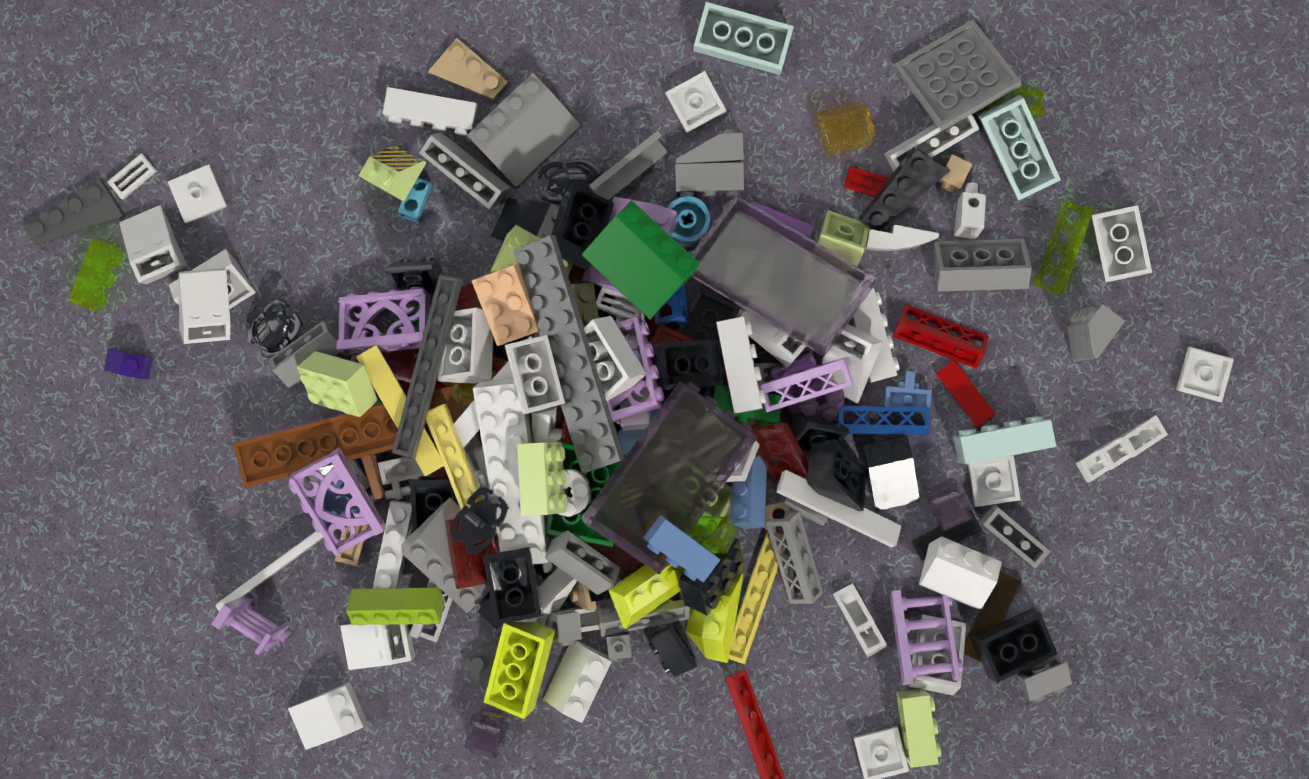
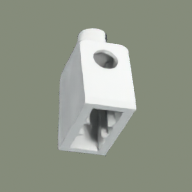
M966 183L965 192L958 199L954 237L976 239L984 229L986 195L979 194L980 185L978 183Z

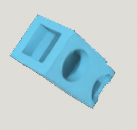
M417 178L404 202H401L398 209L400 217L419 224L424 205L431 190V182Z

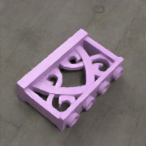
M411 287L410 290L403 291L391 289L385 293L371 291L366 295L347 294L346 297H339V340H337L336 349L345 356L360 355L376 345L381 352L419 349L430 311L431 295L422 287ZM419 302V311L415 315L408 317L415 309L414 306L407 308L408 303ZM353 308H362L359 314L354 312L355 316L360 319L359 322H354L350 319V312ZM386 308L395 313L400 320L393 323L386 335L382 336L380 331L369 323ZM419 319V332H416L412 322ZM350 326H353L356 328L353 332L352 338L349 339ZM398 327L402 330L401 334H395V330ZM366 329H370L373 331L372 337H366L367 334L370 333L368 331H365Z
M638 316L618 322L616 325L622 334L630 329L636 332L637 337L634 342L629 341L630 335L625 339L645 370L647 381L642 378L630 389L607 401L613 422L650 410L663 408L664 394L662 388L658 387L657 384L659 372L657 366L653 365L652 361L654 350L647 339L649 328L646 321H643ZM640 348L641 355L635 350ZM648 388L650 392L648 400L643 403L635 401L632 394L635 392L638 396L644 397L641 394V390ZM627 399L633 405L620 410L616 408Z
M340 447L321 459L291 473L288 482L290 490L293 494L297 493L301 500L300 505L303 511L310 514L313 519L312 525L317 532H321L324 537L325 547L328 551H332L335 556L373 535L384 532V520ZM332 462L333 467L325 476L318 471V469ZM308 475H313L322 482L320 484L314 480L309 481L314 486L313 489L309 490L304 486L303 479ZM333 480V482L337 485V481L342 480L344 482V487L338 488L334 486L331 482ZM327 488L337 494L350 493L352 495L346 506V516L337 515L324 509V497ZM313 496H316V501H315V502H314V500L312 499ZM358 506L360 512L356 513L353 511L354 517H352L350 512L351 507ZM370 525L366 530L356 534L355 526ZM345 526H349L351 532L349 538L346 540L337 539L334 535V530L340 529L343 535Z

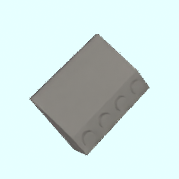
M532 73L467 136L507 179L517 187L581 125L540 79Z
M450 497L401 544L402 554L468 613L489 591L483 555L499 553L500 546L499 542L494 538L482 552L470 554L465 551L467 548L465 542L459 541L454 543L451 537V526L461 508ZM459 520V523H458V533H460V529H459L460 520ZM488 538L480 543H474V546L483 544Z

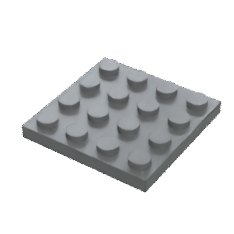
M974 20L967 22L895 63V69L940 131L945 130L1021 86V80Z

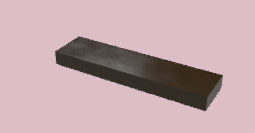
M999 571L997 583L980 609L965 639V655L981 662L971 637L1001 623L1021 581Z

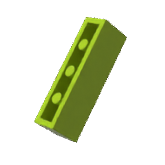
M439 587L352 589L346 612L351 624L359 626L440 624L445 601Z

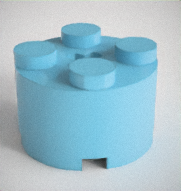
M692 196L681 197L670 203L668 209L677 211L678 222L672 237L682 244H692L701 240L706 235L710 224V215L706 205L698 198ZM689 215L693 223H688L686 226L681 218H686Z

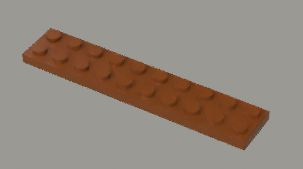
M456 385L434 390L429 410L442 404H447L454 423L463 414ZM384 404L371 407L361 417L343 414L233 443L243 486L248 488L289 477L291 473L321 459L339 447L348 461L392 450L398 428ZM425 421L424 427L430 438L433 439L428 423ZM331 462V463L327 464V465L324 466V467L331 466V465H333V464H332V462Z

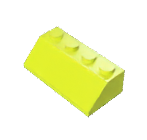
M662 553L610 588L609 593L623 628L627 629L681 591L678 579L685 569L680 565L677 568L672 566L665 560L667 556Z
M509 622L503 624L484 703L522 719H525L535 709L555 634L554 629L537 622Z

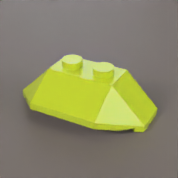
M743 573L735 577L729 591L724 592L718 606L712 609L708 616L692 608L689 610L686 633L707 659L724 663L729 661Z

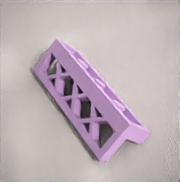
M849 356L759 385V390L764 389L766 412L853 386L854 383L848 368L852 365ZM843 370L846 379L845 383L837 384L830 380L835 371ZM829 374L828 378L822 375ZM817 377L825 381L822 390L816 391L809 387L813 378ZM796 384L804 388L800 397L796 398L788 394L791 385ZM807 390L811 392L810 394L805 395ZM776 391L781 394L780 402L771 405L768 392Z

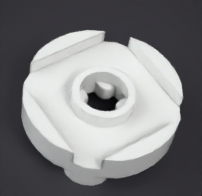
M563 469L566 473L564 489L571 487V494L573 496L572 498L567 497L566 512L557 514L572 516L587 507L591 499L588 479L581 472L575 469Z

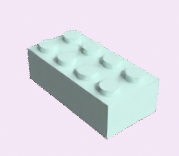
M706 2L693 51L780 75L794 26Z
M1020 94L978 114L1018 200L1061 180L1028 106Z
M1033 416L1025 418L1026 422L1021 423V420L1003 422V427L992 424L982 426L981 431L976 432V429L958 431L959 435L953 436L958 463L971 464L1056 447L1052 422L1049 419H1044L1043 416Z

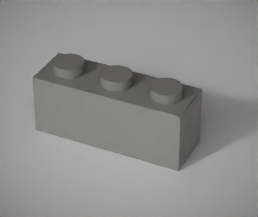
M743 163L675 164L676 194H680V197H694V193H703V197H716L717 193H726L727 197L739 196V192L744 191Z
M323 320L268 359L272 371L288 388L299 383L301 379L297 366L315 351L336 357L340 353L336 349L337 340H339L338 336Z
M995 504L980 520L986 528L1035 569L1051 552Z
M569 531L551 540L545 556L548 561L597 595L614 587L620 571V567Z

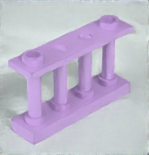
M901 590L891 591L890 602L903 686L912 685L917 675L952 672V679L954 681L958 680L960 673H963L962 661L957 659L949 606H952V598L939 593L940 596L906 599L901 596ZM941 605L943 618L909 621V619L904 617V611L907 608ZM945 627L946 640L921 643L908 641L907 633H910V630ZM948 649L949 663L919 666L911 664L910 655H913L914 652Z
M248 595L224 604L211 625L217 629L231 625L260 644L255 651L257 655L265 651L268 652L280 641L284 642L291 633L288 630L291 623L286 622L278 626L253 610L251 603L254 599Z

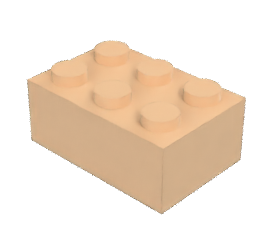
M518 263L472 280L497 346L540 331Z

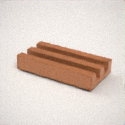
M374 454L363 457L362 460L373 498L377 500L386 497Z

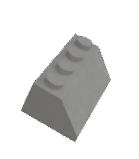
M1024 239L934 241L937 291L1016 290L1029 288L1032 267Z
M1103 304L1081 308L1079 311L1075 310L1068 319L1071 323L1067 327L1072 359L1075 361L1098 359L1125 320Z

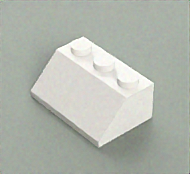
M1138 205L1092 215L1106 282L1152 273Z
M227 249L191 270L226 268L229 309L256 293L241 267ZM179 279L169 284L173 300L179 305Z
M476 307L454 312L438 372V381L472 384L491 381L493 334L482 309Z
M611 316L593 319L584 328L607 401L630 389L646 375L645 370Z
M547 335L505 345L523 415L565 404Z
M941 536L929 543L919 585L980 610L997 583L1002 562Z
M575 640L574 645L568 646L543 700L562 714L583 723L612 660H609L608 655Z

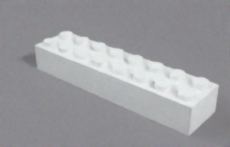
M514 378L479 382L473 388L489 487L490 490L494 491V494H491L492 503L501 504L498 501V497H502L509 507L503 524L500 527L496 526L500 552L530 547L534 564L548 563L549 561L545 556L551 542L550 534L545 533L547 515L521 516L517 444L535 443L530 413L523 415ZM499 507L497 508V519L501 514Z

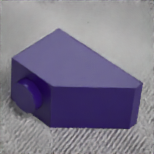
M108 349L104 371L139 379H149L153 357Z

